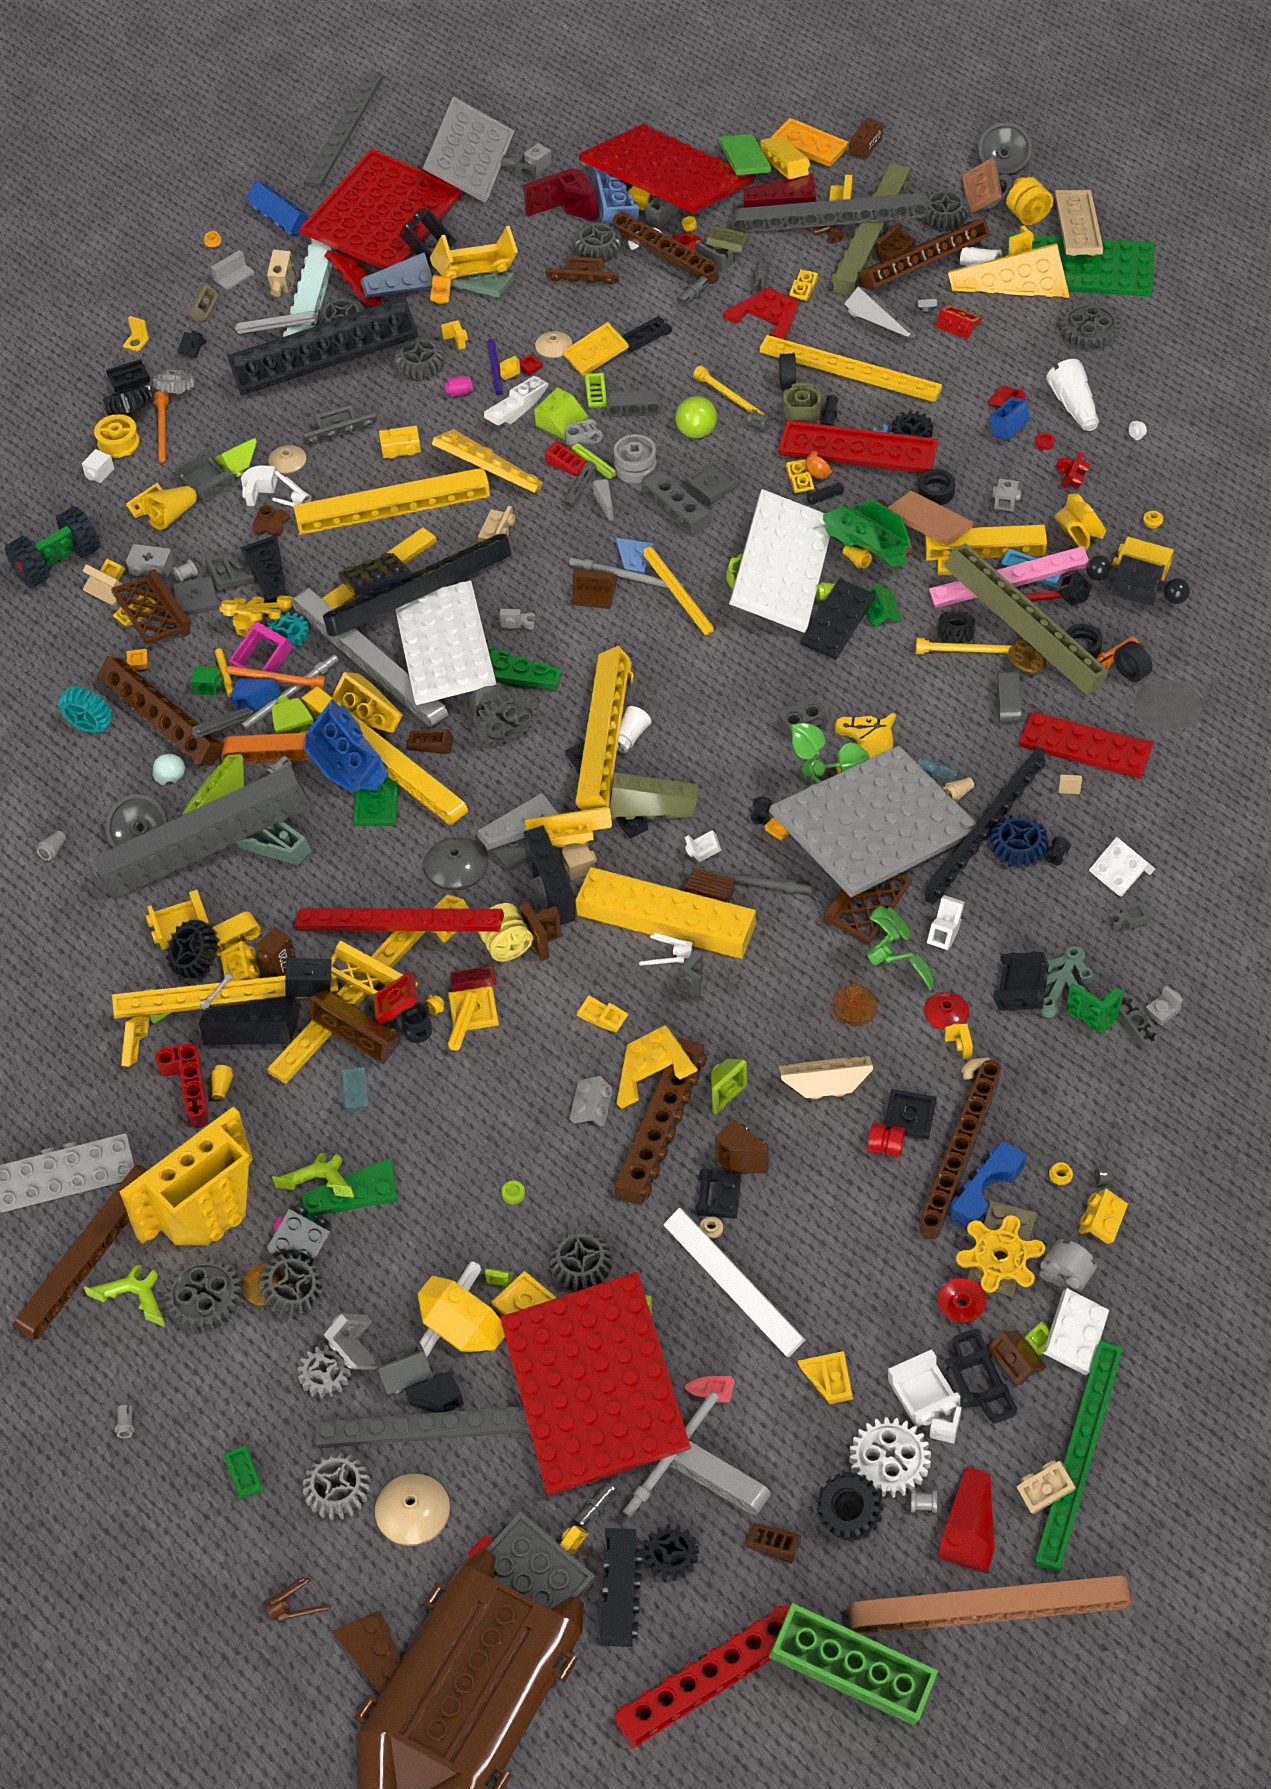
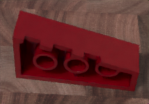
M814 173L793 179H784L743 188V208L816 202Z

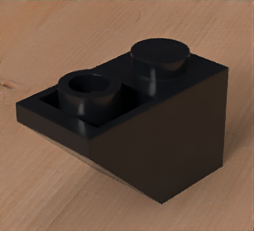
M451 1371L438 1373L432 1379L423 1383H415L405 1390L409 1405L434 1413L449 1412L464 1405L462 1394Z

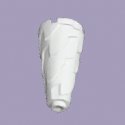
M1068 359L1058 363L1059 368L1055 370L1053 367L1047 374L1046 379L1049 386L1083 430L1092 431L1096 429L1099 419L1095 411L1093 395L1082 363L1077 359Z

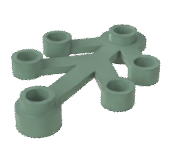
M1069 947L1064 951L1063 956L1051 961L1047 959L1049 963L1048 973L1059 966L1064 965V967L1057 972L1049 974L1047 977L1046 985L1053 982L1056 983L1049 996L1044 998L1043 1009H1041L1044 1017L1051 1018L1058 1014L1057 1000L1066 983L1069 988L1074 983L1084 990V987L1078 985L1071 973L1074 967L1078 970L1082 983L1088 984L1093 981V972L1091 969L1086 968L1084 964L1086 955L1081 947Z

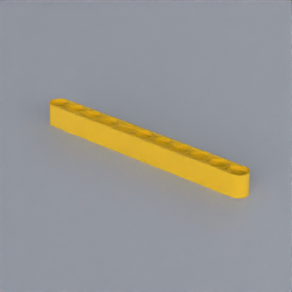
M319 687L313 688L300 698L310 715L315 719L319 717L332 699ZM352 714L359 723L365 739L381 757L383 765L389 774L388 777L393 781L398 780L397 783L449 825H453L468 813L466 804L459 797Z

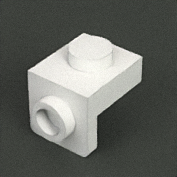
M713 830L695 840L689 835L685 837L687 853L690 857L694 856L699 862L722 851L717 835Z

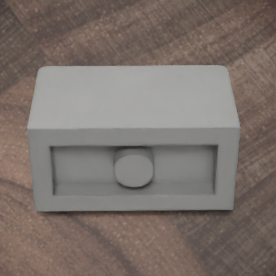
M240 250L211 267L213 280L225 290H229L254 275V270L246 265L244 253Z

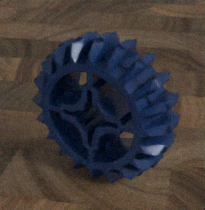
M1020 814L1017 818L1010 815L1009 820L1003 817L1001 822H997L995 828L991 831L989 841L991 852H994L995 858H1000L1001 864L1007 861L1009 867L1012 864H1016L1017 868H1019L1021 864H1024L1027 868L1029 862L1035 865L1037 860H1042L1043 855L1047 851L1049 842L1047 830H1043V824H1037V819L1031 821L1029 815L1026 818H1022ZM1008 836L1007 841L1004 842L1003 838ZM1034 840L1035 844L1031 846L1030 843Z

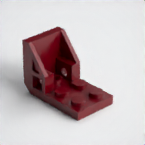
M571 168L523 185L525 213L527 216L561 206L566 214L590 221L598 219L596 190L581 170Z

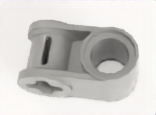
M587 419L566 426L565 445L567 448L572 449V446L576 443L587 446L601 441L603 434L597 429L594 419Z

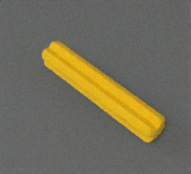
M467 992L448 1041V1048L450 1050L458 1051L461 1047L478 1000L476 993Z

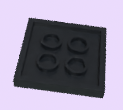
M394 553L382 554L378 559H368L363 561L361 565L355 567L348 566L343 571L338 572L340 580L356 597L412 577L410 569Z

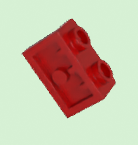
M948 305L940 309L936 327L969 339L972 329L980 325L982 317Z

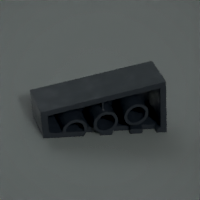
M292 995L204 1010L199 1022L203 1044H291L300 1016L296 996Z
M605 1528L607 1550H604V1573H606V1576L603 1577L604 1601H602L601 1646L633 1647V1638H638V1622H634V1613H639L640 1598L635 1597L636 1589H641V1573H637V1564H642V1549H638L636 1529Z

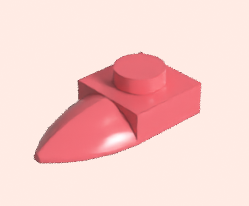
M706 1376L684 1385V1388L692 1395L703 1397L705 1400L711 1392H714L719 1396L717 1402H730L735 1381L732 1376Z

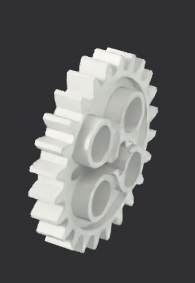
M885 1417L884 1424L875 1419V1427L867 1423L866 1432L859 1429V1438L854 1437V1446H850V1454L852 1455L849 1462L853 1464L851 1471L853 1473L858 1472L857 1474L868 1479L877 1490L880 1489L882 1497L886 1495L887 1491H890L894 1498L898 1490L905 1496L906 1488L910 1490L915 1489L914 1483L922 1485V1477H927V1468H930L931 1461L928 1459L931 1457V1451H927L929 1443L922 1442L924 1434L916 1435V1426L909 1430L907 1428L908 1421H905L902 1426L899 1425L898 1418L894 1420L893 1424L889 1422L887 1417ZM886 1438H890L894 1442L889 1444L885 1443L883 1440ZM908 1453L911 1454L913 1458L906 1459L902 1455ZM873 1455L876 1456L878 1459L875 1461H870L867 1459V1457ZM894 1471L898 1475L889 1476L886 1474V1472Z

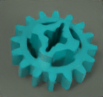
M287 612L286 616L281 614L279 619H272L273 622H267V628L285 637L294 646L293 650L296 649V645L303 646L302 641H307V635H310L308 622L304 621L303 616L298 618L297 613L291 616Z

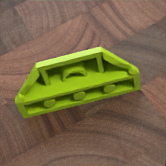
M241 754L227 755L223 763L213 771L190 800L182 815L244 787L243 756Z

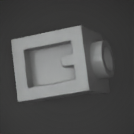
M1166 986L1163 988L1162 995L1146 1006L1145 1012L1158 1024L1163 1025L1180 1012L1183 1000L1177 991Z

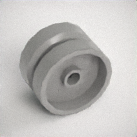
M633 434L617 441L614 446V466L616 475L621 480L628 483H641L656 473V447L650 438L644 435Z

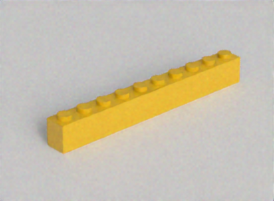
M479 468L293 505L299 534L301 535L490 497L485 469Z
M616 646L598 655L576 796V805L582 811L609 807L630 658L620 646Z

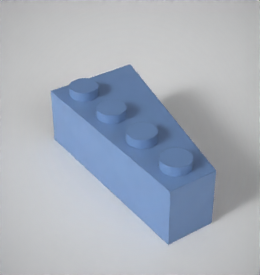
M593 167L592 182L596 190L601 223L605 221V224L611 223L612 226H615L613 218L621 212L638 220L639 207L633 202L632 195L628 194L626 185L620 179Z

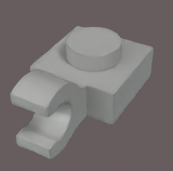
M500 609L501 628H521V625H523L526 629H534L533 621L536 620L534 613L521 614V609Z

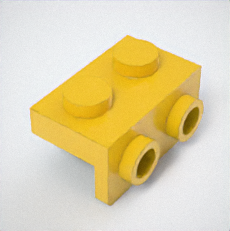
M1108 1189L1093 1193L1089 1197L1087 1202L1088 1208L1080 1219L1081 1225L1078 1232L1082 1235L1091 1232L1106 1244H1111L1115 1240L1128 1203Z

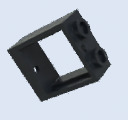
M427 208L424 211L418 210L412 216L414 218L413 221H408L402 227L404 230L399 236L416 255L425 253L428 265L431 267V251L413 232L417 224L421 221L437 241H439L441 235H445L449 249L457 241L432 211Z

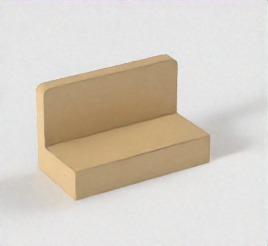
M86 564L83 572L90 577L83 590L113 606L116 605L117 600L111 593V588L123 583Z

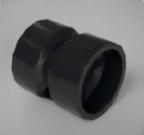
M416 1002L410 1009L402 1011L400 1016L406 1039L412 1043H421L431 1036L432 1024L427 1006Z

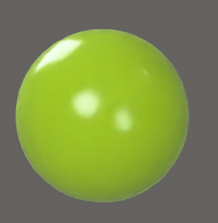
M692 396L680 403L676 410L675 420L678 429L685 436L698 439L709 435L713 431L717 423V412L714 405L708 399L701 396Z

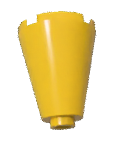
M190 486L149 492L142 497L144 515L148 514L151 519L148 522L155 529H165L196 503L197 493Z

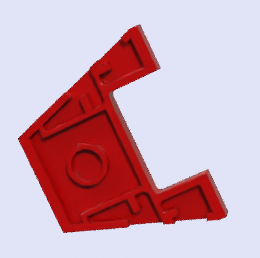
M767 287L724 311L723 318L738 324L749 313L777 325L770 332V336L786 340L791 323L797 312L799 301Z

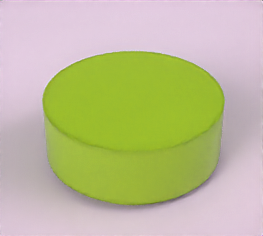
M508 1181L502 1187V1198L508 1204H518L525 1197L524 1186L519 1181Z

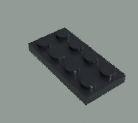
M839 578L801 638L800 644L837 660L874 601L875 594Z

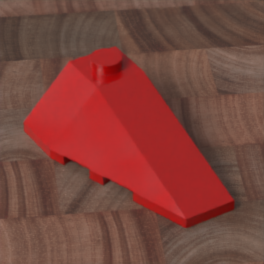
M966 1466L940 1543L938 1558L988 1574L995 1551L991 1474Z

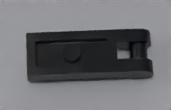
M657 316L621 337L628 343L629 348L627 350L633 352L662 335L670 334L672 327L668 323H664L660 316Z

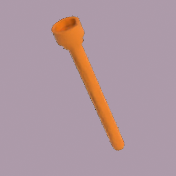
M157 391L154 394V403L158 407L159 462L163 464L166 462L165 407L169 404V394L165 391Z
M227 666L225 668L226 673L232 675L274 679L279 682L310 686L312 689L319 687L323 690L324 676L321 675L307 678L235 666Z

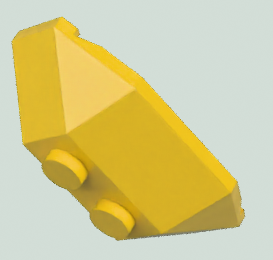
M432 1275L418 1292L423 1324L461 1352L495 1351L505 1338L501 1320L494 1310L455 1281Z

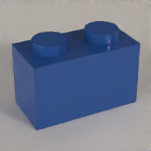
M1011 397L989 416L993 437L1009 440L1031 420L1027 400Z

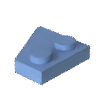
M616 538V545L624 570L645 574L649 562L643 555V550L648 546L654 549V543Z

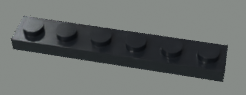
M584 742L565 750L566 756L579 773L583 758ZM635 816L634 819L627 820L625 817H616L615 819L630 839L648 830V825L641 816Z

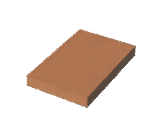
M993 158L962 175L965 196L968 199L969 212L971 214L1002 197L997 165Z

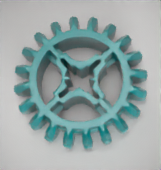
M70 686L60 696L61 698L57 704L59 706L58 710L62 713V717L67 719V722L73 724V727L76 726L79 730L92 734L95 732L101 734L111 724L113 710L109 708V704L104 701V698L93 693L91 689L87 690L85 687Z

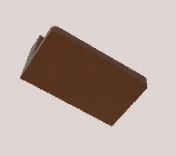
M1002 1331L988 1346V1349L1016 1385L1023 1384L1033 1372L1046 1369L1045 1364L1019 1331Z

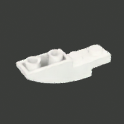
M536 376L529 378L511 389L508 398L486 410L484 418L498 426L504 422L512 424L539 400L548 388V383Z

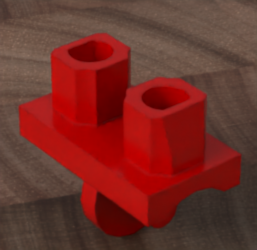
M1079 451L1075 460L1070 461L1069 457L1061 458L1057 461L1056 468L1059 470V473H1066L1061 487L1067 488L1069 484L1076 488L1081 486L1085 478L1082 475L1086 474L1091 465L1082 460L1084 453Z

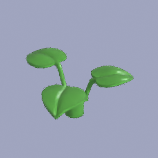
M807 723L790 726L792 745L796 755L801 759H807L802 765V773L817 784L821 782L817 777L822 776L826 768L841 766V772L869 760L868 752L859 744L846 743L838 751L839 763L823 764L821 761L815 760L820 754L818 750L825 744L822 731L818 727Z
M879 906L873 911L870 920L878 923L888 934L880 943L866 951L869 960L877 966L884 960L889 963L897 959L910 958L912 965L921 975L930 992L933 989L934 983L933 973L929 965L919 954L914 955L910 952L891 956V953L894 951L890 942L893 939L897 940L900 938V934L905 940L911 937V931L907 923L892 907L886 909L883 906Z

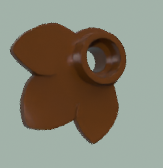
M263 505L258 509L257 519L253 522L254 532L258 535L265 531L271 535H280L283 532L282 522L288 521L290 516L284 510H275L270 505Z

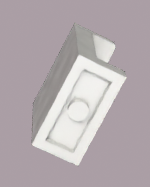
M932 1349L888 1369V1381L916 1427L930 1425L933 1418L937 1419L943 1415H952L955 1413L956 1407H960V1395L958 1392L954 1393L937 1367L936 1355Z

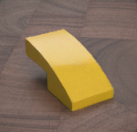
M589 995L576 1016L603 1029L617 1032L627 1018L628 1013L611 1003L606 1006Z

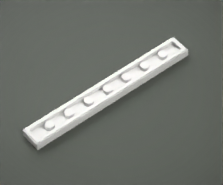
M679 1208L666 1221L664 1226L774 1344L787 1357H790L806 1339L683 1209Z

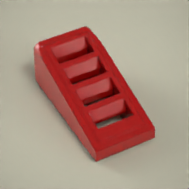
M556 441L545 452L546 463L578 477L587 462Z

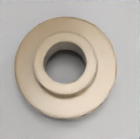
M707 1217L700 1223V1228L711 1240L718 1238L723 1232V1224L716 1217ZM714 1225L715 1228L709 1229L708 1226Z

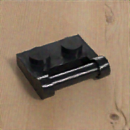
M701 1169L699 1172V1179L701 1180L699 1201L695 1206V1214L698 1216L737 1219L741 1174ZM710 1182H717L714 1206L708 1205Z

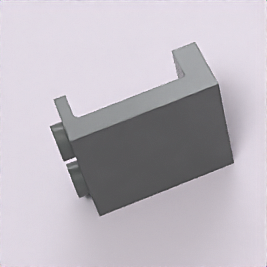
M208 449L201 451L176 466L178 479L185 486L193 488L197 493V498L203 504L208 503L236 486L233 472L229 469L224 471L211 458Z

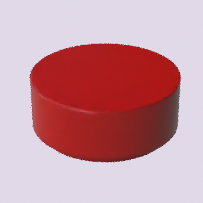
M1043 432L1036 436L1035 445L1038 449L1050 450L1054 447L1055 438L1052 434Z

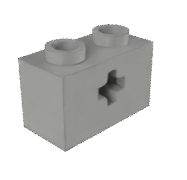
M133 544L126 563L129 574L148 576V571L155 569L161 578L167 579L174 559L171 549Z

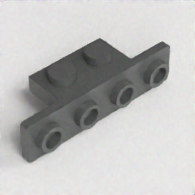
M348 405L315 415L318 430L303 434L304 444L308 442L309 444L319 442L321 438L327 437L331 439L336 437L338 433H351L356 428L362 426L363 428L371 427L376 422V413L355 418L352 406Z

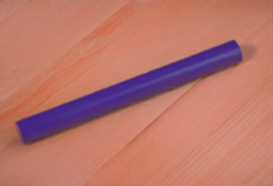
M489 339L487 344L496 395H503L495 341Z

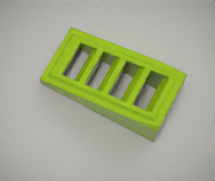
M604 373L585 374L588 408L606 407ZM600 384V386H590V385ZM591 395H602L600 397H591Z

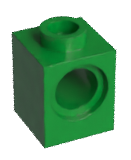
M195 666L191 678L193 693L218 696L219 689L223 688L224 677L221 676L219 667Z

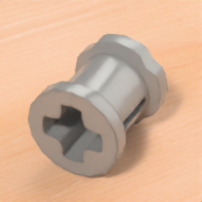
M190 559L187 560L186 564L178 568H172V572L179 583L191 576L198 575V571Z
M912 1489L911 1513H915L916 1510H926L937 1514V1490L929 1493L916 1492L915 1489Z

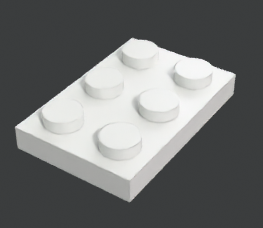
M1068 1288L1062 1292L1043 1354L1084 1375L1089 1374L1109 1310Z

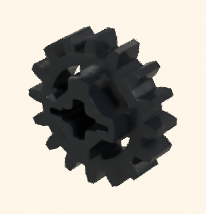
M909 411L908 414L902 412L901 417L895 416V420L892 421L891 432L893 434L929 438L933 435V423H931V418H926L925 413L919 415V411L915 414H912V411Z
M667 1524L665 1531L658 1527L657 1535L649 1534L651 1542L644 1543L646 1549L644 1551V1559L647 1560V1568L654 1567V1576L662 1573V1580H665L670 1575L672 1580L676 1581V1575L680 1574L682 1578H685V1570L694 1571L692 1563H698V1556L696 1554L699 1553V1547L695 1545V1536L689 1538L690 1532L688 1529L682 1533L680 1525H677L675 1530H671L670 1524ZM680 1541L683 1542L686 1545V1547L681 1546ZM655 1555L657 1558H661L662 1564L657 1561Z

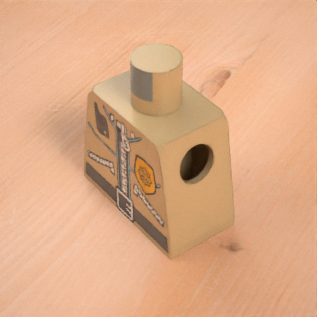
M273 250L267 277L271 287V295L279 297L282 292H290L297 274L291 251Z

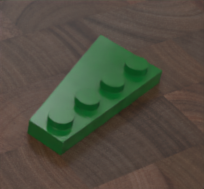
M487 644L496 682L558 690L562 676L561 669L540 662H530L528 658L523 656L519 658L512 656L508 651H498L493 649V646Z
M391 1158L343 1177L346 1183L351 1186L354 1198L335 1196L333 1188L327 1187V1184L302 1194L303 1206L309 1210L308 1214L312 1216L398 1201Z

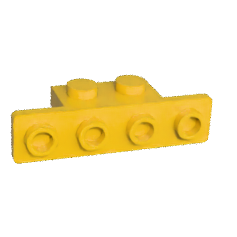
M609 807L532 818L524 821L526 831L544 825L552 845L556 847H564L571 843H587L590 840H594L593 830L612 827Z

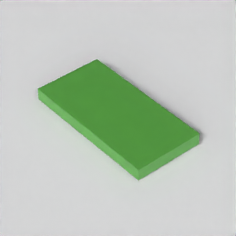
M753 134L719 137L718 143L736 175L771 172V166Z

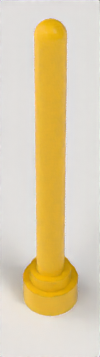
M700 365L695 369L693 378L698 382H707L748 412L756 410L759 414L765 416L762 411L711 377L708 369Z
M916 638V654H924L929 651L1008 654V650L1011 645L934 643L925 640V638Z

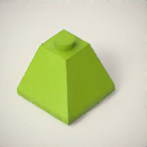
M255 438L248 440L213 457V459L224 471L228 469L232 471L236 478L244 473V469L249 467L257 441Z
M726 1059L723 1063L717 1064L711 1071L712 1108L715 1115L747 1087V1062L745 1060Z

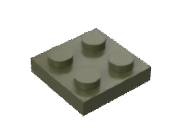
M714 226L707 237L706 244L711 245L714 249L724 248L732 253L742 252L749 234Z

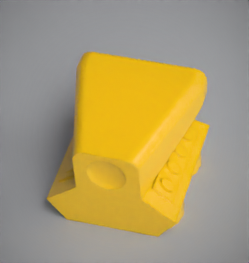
M1077 493L1068 494L1066 506L1055 514V519L1077 547L1083 546L1085 551L1090 546V536L1103 539L1107 531L1093 509Z

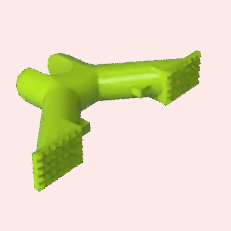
M320 1153L311 1165L280 1177L272 1176L276 1188L294 1190L298 1184H303L305 1181L316 1177L326 1178L328 1180L327 1187L333 1188L335 1196L354 1198L351 1186L346 1183L338 1172L342 1164V1158L337 1154L333 1156L331 1161L325 1163L327 1159L326 1154Z
M138 1264L132 1268L127 1278L90 1288L84 1286L87 1296H92V1298L105 1302L108 1297L115 1299L118 1294L126 1292L137 1294L141 1301L139 1309L144 1311L146 1320L157 1323L160 1326L162 1325V1327L165 1326L164 1319L151 1290L158 1279V1274L155 1270H152L146 1279L137 1280L142 1272V1265Z

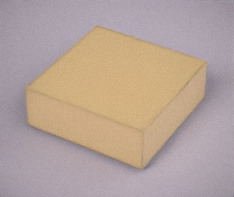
M1061 774L1059 793L1080 794L1082 776Z

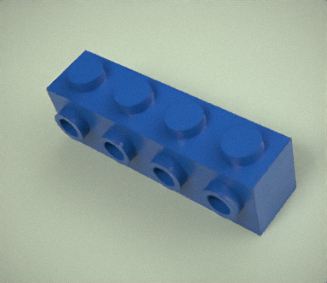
M255 180L246 197V200L252 203V208L258 211L261 210L263 216L269 219L272 218L274 220L273 223L279 227H284L286 233L292 236L294 234L302 235L300 234V227L310 215L269 185Z

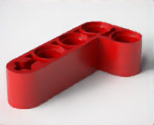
M186 1043L160 1049L155 1055L160 1073L164 1076L180 1074L185 1112L189 1124L194 1128L204 1127L209 1121L202 1064L197 1047L194 1044Z

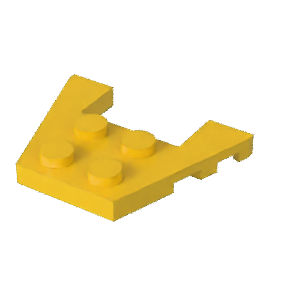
M666 1025L627 1044L617 1097V1105L621 1109L639 1101L636 1084L638 1081L673 1064L675 1075L679 1079L697 1071L696 1066Z

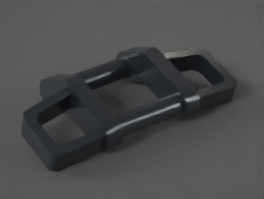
M972 1329L955 1335L953 1346L957 1357L946 1359L943 1365L946 1371L950 1372L962 1396L960 1400L963 1406H980L992 1423H998L1016 1416L1017 1406L1010 1395L1008 1386L1003 1384L991 1360L992 1354L987 1349L979 1330ZM971 1338L976 1339L981 1351L963 1357L959 1343ZM983 1363L994 1388L980 1393L970 1392L960 1371ZM1004 1397L1010 1410L994 1414L987 1403Z

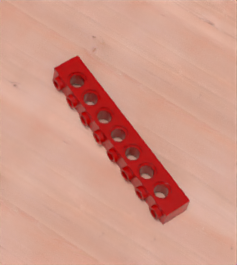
M790 1603L784 1607H776L764 1620L758 1619L749 1625L748 1630L742 1634L736 1633L727 1639L726 1644L720 1648L714 1647L706 1652L704 1658L698 1662L692 1661L682 1669L683 1671L676 1676L670 1675L660 1683L661 1685L654 1690L648 1689L640 1694L638 1700L632 1704L626 1703L619 1707L616 1714H614L615 1724L630 1748L634 1749L771 1661L772 1659L768 1657L777 1636L771 1635L769 1631L771 1629L780 1630L787 1611L791 1606ZM751 1642L758 1643L760 1647L758 1649L752 1650L749 1649L747 1645ZM729 1656H735L738 1658V1661L730 1664L725 1659ZM707 1670H713L717 1673L711 1678L703 1675ZM685 1684H691L695 1687L690 1692L681 1689ZM663 1698H669L673 1701L668 1706H663L659 1703ZM641 1712H647L651 1715L647 1720L637 1718Z

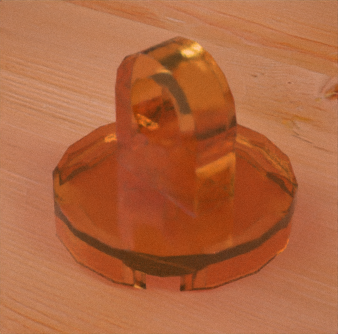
M863 985L847 986L835 995L833 1012L835 1017L843 1024H851L854 1027L863 1026L871 1022L875 1017L878 1002L876 996Z

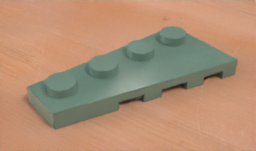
M438 271L433 274L442 276ZM493 271L491 274L480 273L459 276L451 279L450 285L459 289H466L475 293L500 298L513 282L514 273H508L506 276L499 275V272Z

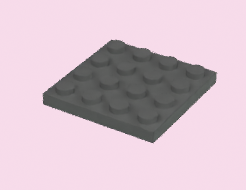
M521 1511L486 1549L496 1557L494 1580L549 1609H552L571 1596L579 1599L596 1579V1576Z

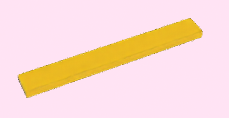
M423 527L387 553H394L406 564L436 543L437 540L432 533ZM342 584L323 597L322 600L332 609H335L357 599L359 596L356 597Z

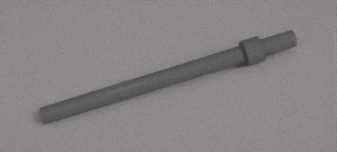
M685 867L684 876H690L693 868ZM705 870L735 879V883L786 890L787 893L794 894L795 892L809 894L813 892V885L800 884L795 880H787L786 882Z

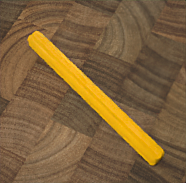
M648 546L643 550L645 558L704 635L712 633L714 631L712 624L653 547Z

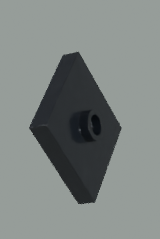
M891 1089L884 1124L887 1129H890L892 1126L905 1128L904 1136L929 1140L937 1097Z

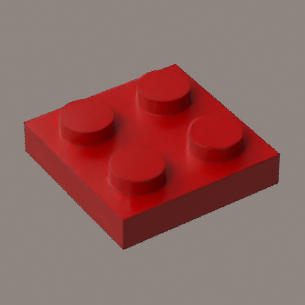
M410 971L374 994L375 1018L381 1025L386 1021L393 1020L397 1014L405 1009H410L418 1002L415 976Z

